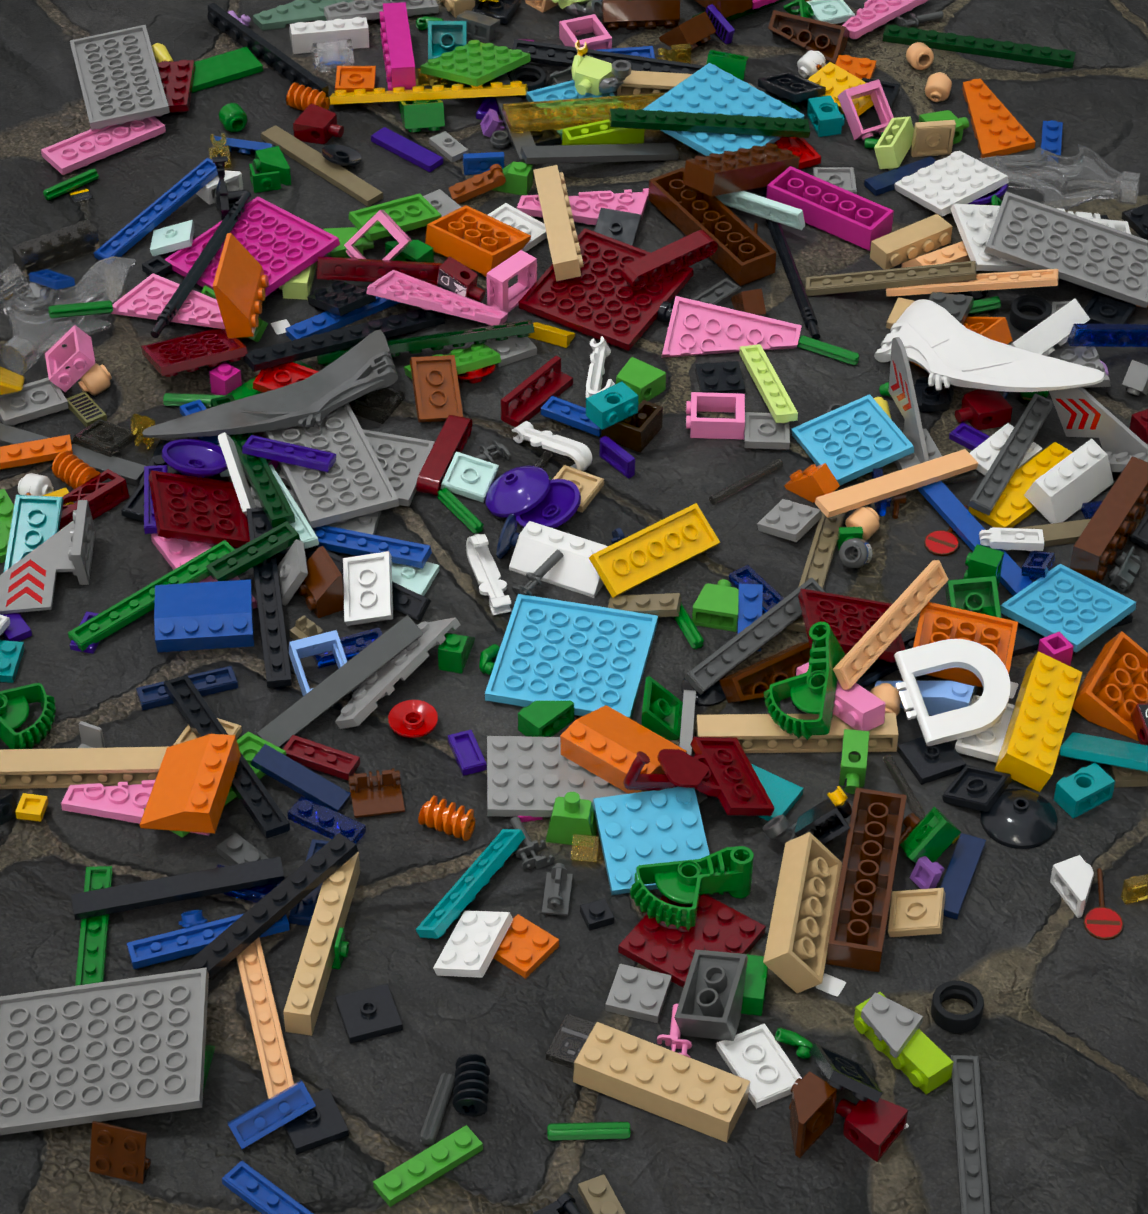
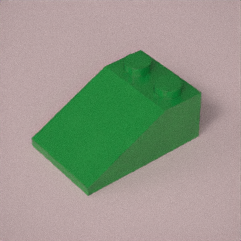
M440 99L398 101L403 127L408 129L409 132H419L420 128L436 131L440 130V127L445 126L444 105Z
M996 576L947 581L945 588L947 606L1001 618Z

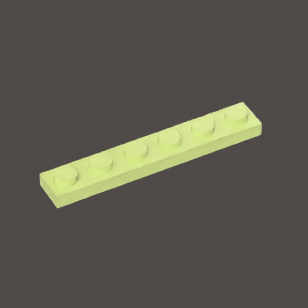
M761 344L740 346L739 355L775 422L788 423L789 421H798V412Z

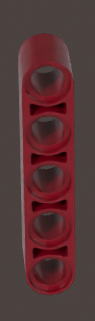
M698 230L628 263L623 267L621 277L634 290H641L712 256L718 248V243L704 230Z
M455 415L448 416L418 475L417 491L438 495V491L442 490L441 483L456 451L462 453L470 437L473 425L472 419Z

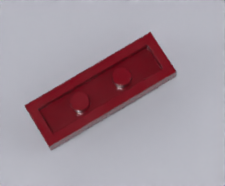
M295 735L291 736L283 748L286 751V756L299 764L348 780L349 776H353V773H355L360 765V757Z

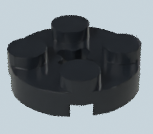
M929 377L917 379L914 389L919 412L948 411L953 401L954 391L952 386L950 385L949 388H945L944 383H942V389L936 391L935 384L933 386L928 385Z

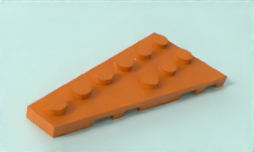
M980 78L963 82L962 90L965 101L968 104V112L971 115V123L975 138L978 141V149L981 152L982 161L1035 148L1036 141Z

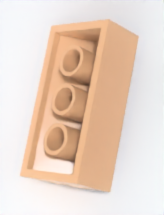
M963 241L904 262L901 264V267L970 261Z

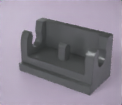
M466 10L457 16V21L467 22L468 38L490 43L498 35L494 30L500 25L499 19Z

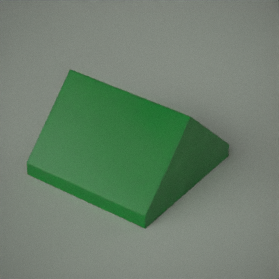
M646 677L641 725L667 740L679 739L683 702L652 677Z
M934 806L900 845L906 855L915 863L918 858L924 856L933 863L959 836L961 831Z

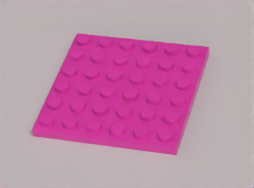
M256 197L245 205L244 212L230 232L261 264L264 275L268 276L269 286L265 289V297L294 276L300 274L301 271L311 264H314L318 257H323L340 245L338 237L260 197ZM221 222L195 238L191 247L180 249L164 259L172 265L174 272L184 277L187 275ZM224 242L196 283L203 288L206 285L213 289V282Z

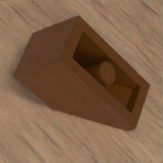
M762 288L743 291L731 297L735 310L759 316L766 314Z

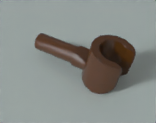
M906 492L892 498L894 506L892 517L894 519L898 518L900 504L906 503Z
M910 813L903 821L907 828L901 834L900 844L920 823V819L914 813Z

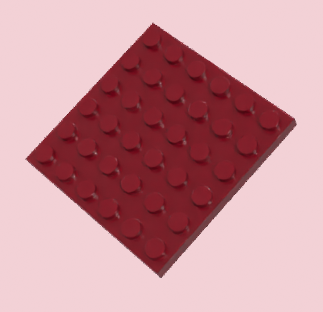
M584 228L577 236L584 267L580 268L581 276L556 281L552 264L519 300V308L594 338L601 339V336H603L607 343L629 351L656 320L660 305L664 301L671 302L694 275L693 268L687 267L641 290H634L621 277V271L628 263L650 252Z

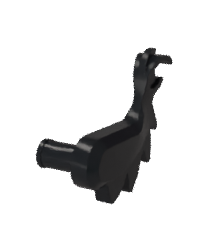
M219 153L217 157H212V161L216 165L219 177L218 186L214 191L216 208L220 210L222 221L229 212V204L239 201L246 189L228 192L226 182L224 181L225 162L228 161V157L221 156V153Z

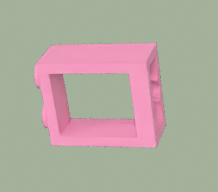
M595 14L559 21V38L565 46L575 47L577 41L575 36L593 32L596 37L579 40V48L584 47L586 42L590 50L612 49V37Z
M879 79L845 89L838 95L854 140L862 138L864 141L865 138H872L873 134L876 133L881 135L890 120L894 118ZM870 95L881 125L863 130L852 100Z
M379 210L344 246L347 248L346 253L351 258L366 259L354 244L378 221L399 242L382 260L392 261L412 240L384 210Z
M520 250L487 273V305L507 313L517 307L519 300L537 282V258ZM518 274V282L508 288V281Z
M76 325L45 353L48 378L64 392L71 388L96 363L91 337Z
M691 392V401L686 402V414L690 415H686V429H690V438L744 440L745 394ZM697 412L735 413V419L697 418Z

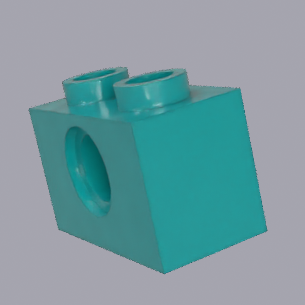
M831 95L808 98L807 116L818 137L841 134L842 126L845 124L844 115L839 112L838 104L834 102Z
M623 382L586 398V416L601 430L638 413V395Z
M1095 762L1087 767L1080 768L1076 773L1068 777L1061 778L1056 783L1053 800L1074 819L1110 800L1113 796L1115 780Z

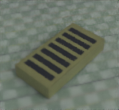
M85 391L67 398L69 409L87 429L107 421L106 413Z

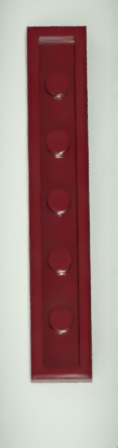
M318 257L317 279L375 282L390 271L395 270L436 285L439 267L443 263Z

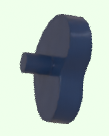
M620 527L612 531L613 539H611V543H616L625 538Z

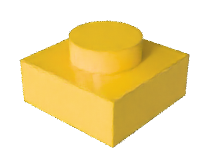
M23 793L15 811L16 818L42 822L49 803L48 797Z

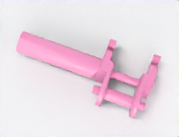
M674 1004L670 1035L662 1034L657 1036V1043L662 1044V1040H664L665 1045L671 1046L672 1051L675 1052L676 1049H682L679 1054L690 1057L687 1054V1050L692 1047V1043L689 1040L680 1039L681 1032L674 1018L678 1004Z

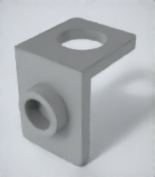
M80 721L78 725L81 745L78 748H105L102 729Z

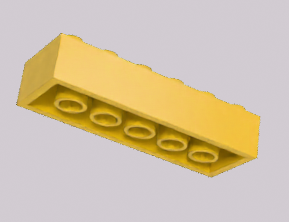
M1039 651L1026 668L994 771L1010 774L1011 779L1038 792L1042 790L1053 774L1082 676L1081 671Z

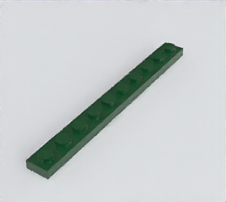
M886 25L883 34L884 42L904 45L921 42L932 49L1073 69L1076 52L1067 49L1059 50L1050 47L1032 46L1030 44H1017L1011 41H997L991 38L983 39L974 36L956 35L954 33H941L935 30L927 31L914 27H899L898 25Z
M610 108L609 111L610 127L797 138H809L810 136L808 119L774 118Z
M532 320L397 339L387 341L391 357L401 355V352L409 351L410 354L422 352V349L426 348L441 350L446 345L462 347L467 342L483 344L487 342V339L495 338L496 341L507 340L508 336L517 335V338H524L530 336V333H534V326ZM353 347L317 356L318 364L328 366Z
M233 395L211 399V407L232 402L235 399ZM253 434L228 435L235 443L243 470L272 527H277L286 521L294 523L295 515L266 459L242 453V446Z

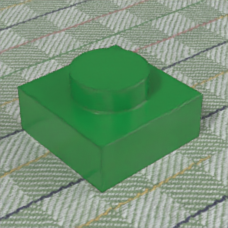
M839 527L838 551L843 542L848 539H863L862 527Z

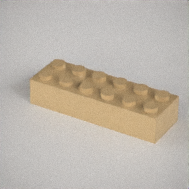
M810 832L785 843L763 963L796 993L822 984L842 862Z
M596 1022L574 1062V1083L726 1143L748 1102L749 1080L599 1022Z

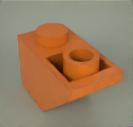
M826 463L819 466L813 464L803 472L801 469L790 475L791 480L784 485L787 490L812 503L816 501L817 497L832 493L840 486Z

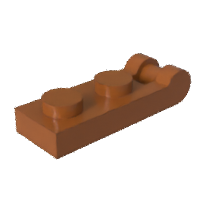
M494 164L490 167V170L449 187L452 199L457 204H460L503 185L506 182V178L501 165Z

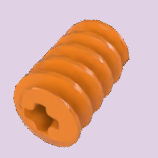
M294 82L288 90L286 104L303 111L310 104L328 110L330 99L326 98V94L323 91L312 90L311 87L306 88L302 84L299 86L298 83Z
M67 450L60 452L52 464V472L55 477L73 489L101 474ZM87 491L84 494H89L94 491Z
M433 795L430 801L424 803L418 816L420 825L426 824L428 828L435 827L440 832L444 830L445 834H453L455 838L462 837L464 841H468L471 838L475 829L474 809H469L467 814H465V806L461 805L455 811V802H451L447 808V800L442 799L437 804L438 797L436 795Z

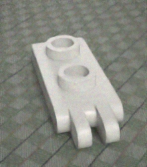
M992 527L989 530H981L979 532L980 544L990 546L992 549L1043 551L1044 549L1042 529Z

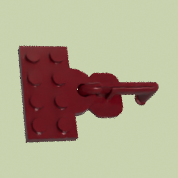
M694 737L690 744L696 754L694 757L679 749H663L659 752L657 758L665 774H640L644 765L648 764L650 759L644 752L639 751L623 782L628 790H663L674 787L696 788L706 795L718 797L727 815L771 816L775 809L737 738Z

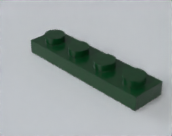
M286 521L206 566L207 571L216 582L229 581L290 547L296 539L300 540L299 534Z

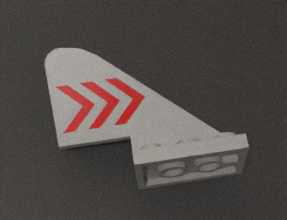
M895 337L892 339L888 392L905 419L903 434L914 446V453L894 461L898 470H902L942 457L927 429L922 428L906 349L900 337Z
M1077 387L1049 391L1066 437L1099 438L1102 449L1108 455L1111 472H1122L1132 456L1148 462V444L1142 441L1084 388Z
M78 500L77 510L73 511L72 522L0 575V614L52 610L57 572H73L74 576L77 575L79 585H89L96 529L88 500Z

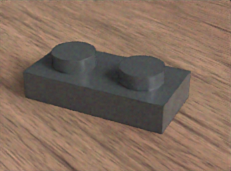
M234 833L216 846L217 854L232 865L269 858L237 833Z

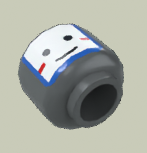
M861 538L846 540L839 550L842 563L853 569L868 565L873 554L870 544Z

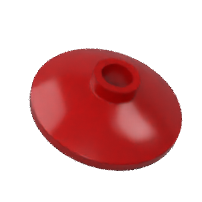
M495 364L457 376L458 379L469 380L470 383H478L482 381V377L492 373L496 366Z
M407 700L395 705L388 715V723L396 734L403 737L416 738L427 735L434 730L438 723V714L435 708L427 702Z

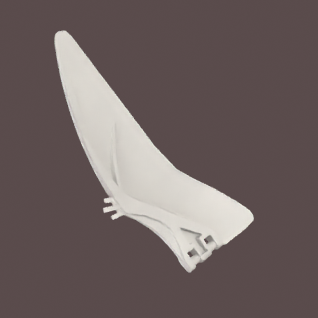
M926 299L913 302L903 312L896 323L892 325L891 333H888L882 341L881 348L877 349L874 354L875 359L879 362L891 361L892 339L900 337L906 349L908 360L918 364L930 374L928 385L933 386L935 384L936 391L942 389V383H944L945 388H949L951 384L959 387L1005 392L1051 391L1098 384L1104 380L1105 376L1104 372L1098 369L991 340L967 329L945 308Z

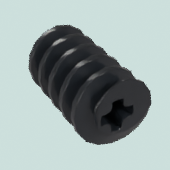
M466 1054L459 1057L456 1061L453 1107L457 1112L465 1116L477 1117L487 1112L486 1103L488 1102V1076L490 1075V1068L486 1065V1059L482 1055Z

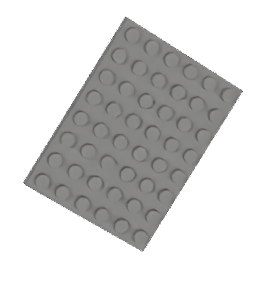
M207 968L0 996V1135L86 1124L93 1121L101 1122L202 1108L209 985Z

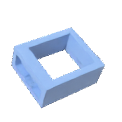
M337 630L289 642L288 653L303 696L312 689L309 688L300 661L301 658L332 651L338 669L347 663Z

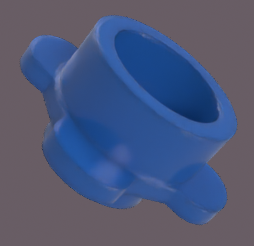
M192 910L181 914L182 920L179 921V925L188 928L204 924L208 921L204 919L202 910Z

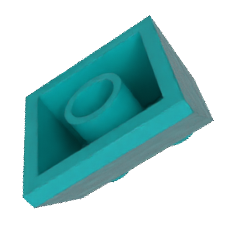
M428 21V60L438 58L442 53L451 52L456 47L467 44L466 21Z

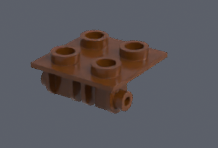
M394 768L384 770L382 775L379 774V770H376V776H372V772L369 771V777H367V773H353V776H349L348 782L354 818L405 812L399 770L394 771Z
M93 1121L89 1172L143 1184L145 1170H148L151 1164V1159L146 1156L147 1133Z

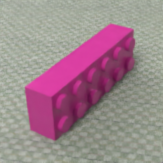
M406 2L383 3V11H379L381 23L380 36L382 39L388 91H392L394 87H405V90H412V87L416 86L415 63Z
M788 167L767 185V199L803 210L805 223L869 251L871 250L872 240L887 235L892 231L894 210L794 167Z

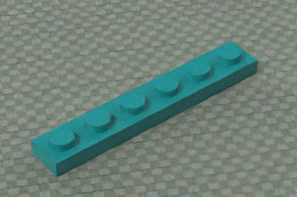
M502 829L415 929L420 938L437 939L446 933V929L451 923L459 918L464 908L475 899L476 894L483 886L489 883L490 878L498 869L503 867L507 858L518 849L520 843L526 838L521 829Z

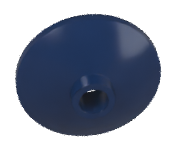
M515 514L508 516L501 531L496 553L499 559H502L512 546H516L520 533L516 532L517 520Z

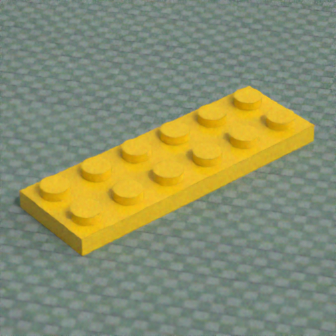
M1056 442L1052 443L1015 471L989 516L969 507V512L992 527L1013 528L1037 510L1024 496L1033 482L1073 452Z
M695 503L592 554L589 559L610 595L614 598L717 546L720 541L698 504Z

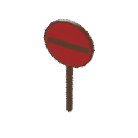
M950 526L948 531L936 530L929 533L925 537L924 545L934 555L948 556L958 550L959 540L952 533L953 529Z
M1098 868L1099 907H1095L1086 913L1083 924L1085 930L1096 939L1110 940L1119 936L1122 932L1123 920L1116 911L1104 905L1102 869Z

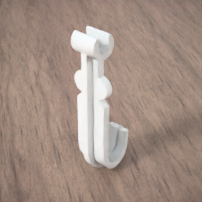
M601 336L599 343H596L594 338L590 341L593 353L590 355L591 364L586 383V398L615 385L612 379H608L606 386L601 390L602 375L605 374V358L611 353V349L603 336Z
M528 421L512 429V432L519 434L513 438L515 442L521 443L526 440L530 442L531 446H542L543 449L568 456L576 463L570 466L572 468L585 471L592 464V453L583 443L560 435H553L548 430H536Z
M475 534L467 538L466 553L476 580L480 584L479 592L482 595L489 596V606L493 616L512 612L509 606L511 604L510 597L503 593L507 589V583L501 580L500 572L488 548L489 542L485 534Z

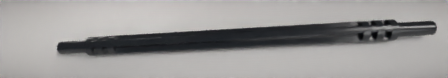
M245 191L239 201L233 204L157 318L158 322L150 333L153 338H158L164 327L170 324L225 241L227 233L231 232L244 212L245 205L251 198L250 192Z
M763 194L761 197L767 198V195ZM766 219L805 327L809 329L811 337L818 340L820 339V333L817 328V319L780 223Z

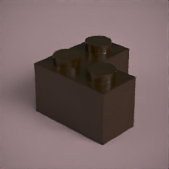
M643 400L638 405V413L601 431V438L607 436L616 444L641 453L662 428L663 407Z

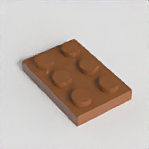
M455 355L411 357L410 366L418 423L446 421L449 415L463 417Z

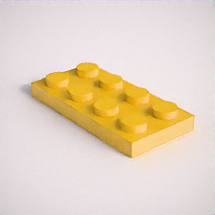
M829 62L807 79L826 87V92L823 96L831 95L834 102L838 104L839 111L843 114L838 95L845 89L866 83L832 62ZM870 95L852 100L858 117L874 105Z

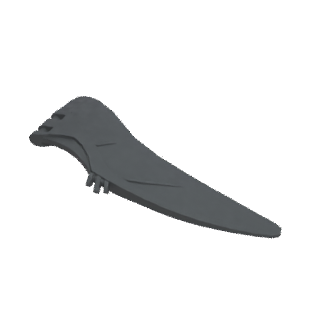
M376 330L337 360L302 381L144 429L142 434L147 438L218 436L224 432L227 435L245 434L295 426L314 427L315 422L322 424V420L333 410L369 392L394 384L398 380V375L392 361L386 337L381 330Z

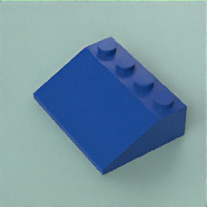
M251 579L155 585L154 628L157 652L253 647L254 628Z

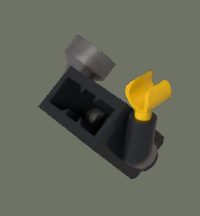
M837 786L834 792L827 793L830 799L824 800L800 815L797 822L789 827L790 823L784 815H778L764 825L763 831L768 838L777 839L779 842H783L784 845L786 842L810 832L824 845L850 828L844 818H848L852 814V808L847 800V795L840 786Z

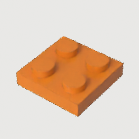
M838 55L835 65L859 79H872L876 69L875 60L856 58L849 55Z
M337 66L335 91L346 90V93H351L355 89H366V92H372L375 89L376 66Z
M517 914L513 918L493 959L526 979L559 947V939Z

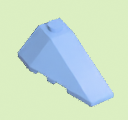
M876 681L875 686L889 683L896 688V683L903 681ZM917 681L928 714L932 716L970 706L973 695H976L977 692L976 686L955 681Z

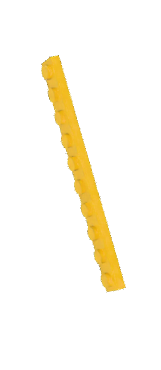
M522 81L510 82V85H503L502 82H493L491 86H483L482 84L478 87L472 85L471 87H463V84L451 85L452 88H444V85H434L432 89H424V86H414L412 90H405V87H394L392 91H385V88H375L372 92H366V89H355L351 93H346V90H336L330 96V105L526 95L528 88L527 84H522Z

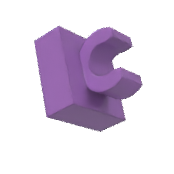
M489 109L480 123L483 135L491 137L495 131H503L505 127L501 126L503 121L499 119L497 111Z
M926 856L920 857L916 862L910 879L920 889L936 888L944 868L938 862L932 863Z

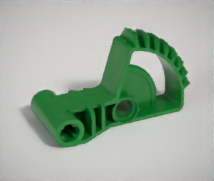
M817 622L809 630L812 648L810 649L808 671L804 674L770 685V689L764 692L765 705L775 724L783 731L786 730L788 734H794L798 738L803 736L807 740L812 735H827L830 732L838 681L833 668L845 656L840 643L826 622ZM791 697L792 702L799 710L809 714H819V718L816 720L793 718L781 711L780 701Z
M35 683L0 691V738L10 749H32L34 744L39 745L41 739H46L47 733L52 728L56 714L55 700L53 696L46 695L42 684ZM39 702L43 711L38 720L27 729L16 733L14 730L20 727L29 715V704Z
M736 846L724 848L701 859L639 865L636 867L635 883L630 888L631 899H634L636 906H640L641 913L647 912L649 919L656 917L657 924L664 921L667 928L673 924L676 925L677 930L680 926H685L689 931L696 924L699 899L702 894L709 893L713 895V893L718 892L719 895H723V892L728 891L735 898H745L750 894L754 854L748 847ZM656 883L659 891L668 899L681 904H693V906L680 907L666 903L650 893L644 884Z

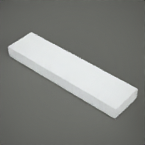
M224 432L218 435V440L242 512L247 516L246 509L256 508L235 443Z

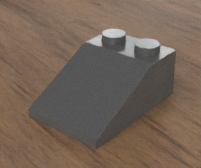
M695 949L674 1017L682 1036L734 1041L741 1018L748 961L747 954Z

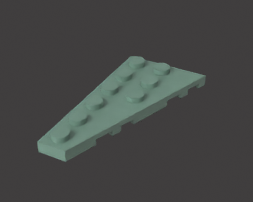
M295 0L253 15V22L264 31L285 28L287 24H295L297 22L327 21L324 15V7L342 1L349 3L354 0Z

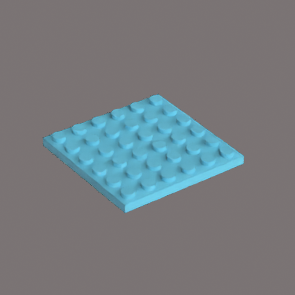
M711 63L702 67L643 109L649 111H681L685 113L804 119L805 116L796 109L787 106L780 100L767 95L765 92L756 89L747 82L736 78ZM661 130L705 156H709L711 153L722 154L724 151H738L739 148L750 149L752 146H766L767 143L774 144L781 138L779 136Z
M518 594L485 691V701L527 707L534 701H572L574 703V715L584 716L607 705L631 719L657 628L658 616Z

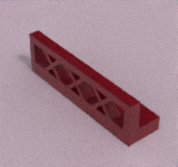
M554 356L501 399L502 421L513 427L529 421L541 411V407L551 396L558 397L573 385V377L561 372L560 357Z
M107 469L64 495L59 531L73 521V511L77 510L78 500H88L94 520L128 499L129 493L126 479ZM108 478L112 480V481H110V482H108V483H102L103 481L107 480ZM87 491H94L89 494H84ZM69 502H76L71 505H66Z

